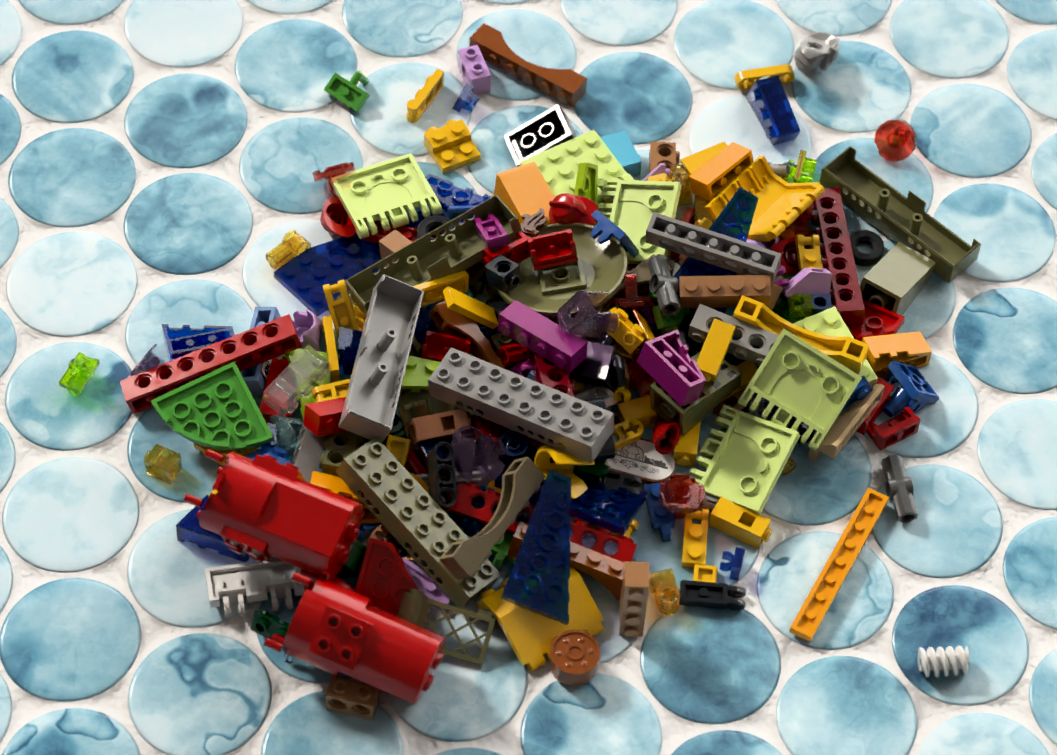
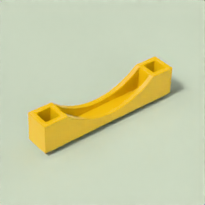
M743 295L733 314L734 318L780 335L784 328L858 375L868 353L869 344L851 337L828 336L803 329L781 318L763 303Z

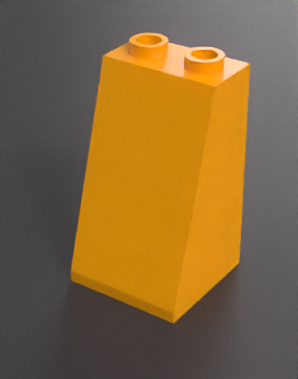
M535 162L496 174L493 196L498 195L518 218L520 226L524 221L522 219L523 214L532 216L539 211V208H543L544 217H547L545 225L553 224L549 217V201H553L555 197Z

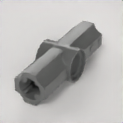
M657 254L654 257H650L647 262L651 274L649 288L650 292L657 296L660 311H662L664 316L670 317L673 314H678L681 309L677 296L679 282L677 277L671 275L665 255Z
M897 454L888 455V457L882 459L881 463L886 478V493L889 500L893 502L897 520L902 523H909L917 519L918 516L913 499V483L911 478L906 475L902 457L897 456Z

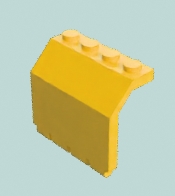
M758 156L708 203L705 209L714 224L731 237L738 240L751 239L758 242H769L771 239H776L786 227L799 217V214H802L813 201L823 194L825 188L820 182L787 183L773 172L765 156Z
M541 563L542 566L536 569L531 566L520 572L522 577L516 580L511 577L501 582L502 588L496 591L491 588L480 594L482 599L476 602L479 609L487 608L493 613L492 615L498 620L521 665L527 664L531 672L546 664L543 654L550 661L551 643L560 633L568 630H581L594 637L604 631L601 624L604 618L580 574L572 567L555 563Z

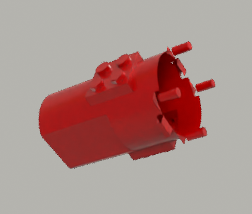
M209 449L205 452L206 458L219 463L223 462L224 455ZM235 452L227 454L223 468L219 466L216 474L218 476L212 487L213 490L218 491V494L211 493L204 507L205 511L199 510L197 512L196 518H199L200 527L220 535L224 540V544L229 546V550L237 554H241L243 551L249 554V558L254 561L263 563L265 560L271 563L274 557L320 577L326 571L330 573L328 580H332L347 561L351 545L359 534L362 504L305 481L302 476L303 474L300 473L297 466L290 463L285 465L277 463L278 460L268 454H264V457L256 454L254 460ZM188 493L184 497L185 502L201 508L204 500ZM324 573L323 578L326 579L328 574Z
M301 569L299 574L294 572L291 580L306 587L309 586L310 582L314 583L311 591L305 590L285 638L274 633L272 639H265L264 646L281 652L283 646L286 647L284 655L288 654L285 660L288 664H291L294 658L337 677L340 673H344L413 704L422 697L424 691L429 690L434 679L432 673L434 669L436 670L439 667L444 655L441 651L445 643V637L371 606V599L328 581L330 573L326 571L322 573L320 580H317V575ZM324 573L328 574L326 580L323 579ZM289 655L293 657L291 662L287 661Z

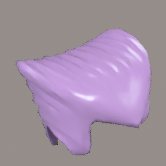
M306 309V312L295 311L293 313V323L302 347L298 349L320 352L323 321L310 310Z

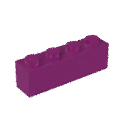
M515 300L499 313L498 331L567 372L573 371L586 359L587 341L521 302Z

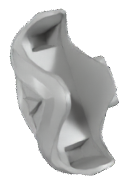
M822 32L811 35L808 39L801 41L800 46L796 49L794 54L795 65L805 72H811L816 66V74L822 69L826 70L838 57L837 54L841 47L839 45L840 39Z

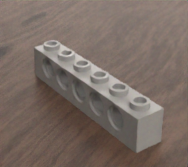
M653 212L646 230V243L742 275H770L771 284H773L780 267L781 253Z
M702 304L699 305L688 331V337H691L698 343H704L714 318L736 326L733 337L739 340L732 339L727 352L733 354L738 359L753 362L758 367H760L779 336ZM752 346H759L760 349H755Z

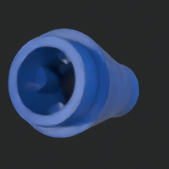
M903 386L896 388L887 404L883 407L884 413L891 418L907 407L912 400Z

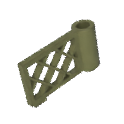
M410 588L409 592L404 591L397 614L398 618L424 629L431 627L435 634H438L434 625L446 619L452 632L443 637L446 638L454 634L460 647L451 651L446 649L444 645L441 653L479 665L483 664L496 621L495 618H492L493 613L481 609L478 610V613L432 600L424 597L423 591ZM430 605L440 607L444 617L432 623L428 615ZM445 609L451 610L453 612L447 615ZM455 613H461L465 617L467 624L455 630L449 617ZM468 616L474 617L476 619L470 622ZM427 618L429 625L424 627ZM478 620L490 622L487 632L478 637L472 623ZM469 626L475 639L463 645L457 631ZM485 636V640L482 645L480 638ZM477 641L481 648L479 659L469 656L465 647ZM462 649L464 654L458 653L456 651Z

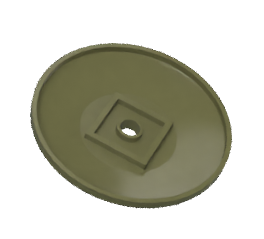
M582 223L544 225L536 229L541 232V235L571 229L578 261L534 271L529 257L517 263L520 267L522 282L507 294L499 289L497 291L508 304L517 300L544 317H563L580 314L603 304L620 289L628 271L627 255L622 244L614 236L608 242L600 245L597 242L599 236L595 239L590 236L594 227L592 225Z

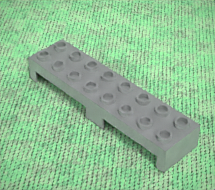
M384 274L374 287L338 427L369 440L377 437L381 442L384 441L391 431L422 303L423 290Z
M452 347L428 379L431 397L592 463L614 431V413ZM457 401H460L464 406L458 404ZM477 409L481 410L484 414L479 413ZM538 434L542 435L545 439L540 438ZM558 443H562L565 448L561 447Z

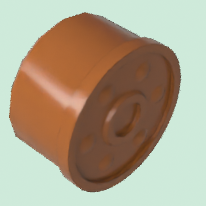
M568 630L556 636L550 646V669L554 677L561 683L569 686H580L594 678L601 654L597 640L589 633L581 630Z

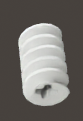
M967 645L964 650L961 646H956L955 651L951 646H947L945 651L942 647H937L936 652L932 647H928L926 653L923 648L918 649L919 672L924 671L926 678H929L930 671H933L935 677H938L940 670H943L945 677H948L949 670H952L954 676H957L959 669H962L964 676H967L970 663Z

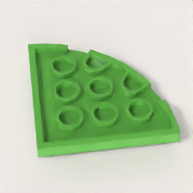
M235 362L151 400L154 409L161 419L173 431L193 443L213 449L241 450L274 441V437Z

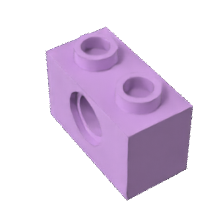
M478 45L458 49L457 66L470 96L490 92L491 74Z

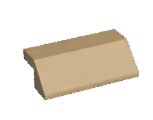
M871 384L873 390L869 392L867 397L854 401L846 410L840 412L817 451L815 452L810 448L808 458L816 462L821 454L824 453L830 458L835 459L881 400L885 386L882 384Z

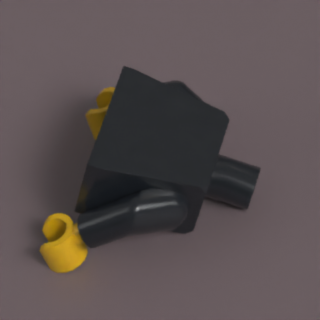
M604 334L600 344L588 342L587 357L570 372L572 379L569 381L574 383L575 393L583 391L584 384L612 390L618 387V390L614 393V399L617 402L621 401V394L623 393L624 401L628 402L631 399V393L624 388L627 384L623 358L617 349L613 347L616 340L611 335Z

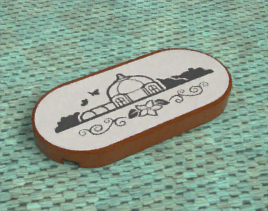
M613 435L614 443H617L619 439ZM640 438L637 442L615 450V458L607 459V465L610 466L609 471L626 472L625 474L640 477L643 484H653L671 479L676 468V459L673 458L672 452L664 455L658 453L654 447V441Z

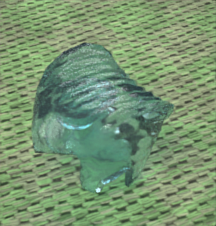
M271 415V429L274 441H271L270 447L277 446L283 448L289 456H293L297 444V434L301 424H303L302 421L297 418Z

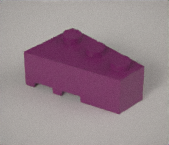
M677 329L646 341L637 363L682 407L698 400L706 379L696 361L691 360L689 357V349L686 344L683 345L680 341V333Z

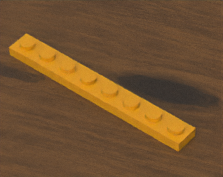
M871 488L867 489L789 630L790 633L809 642L812 641L889 500L888 496Z

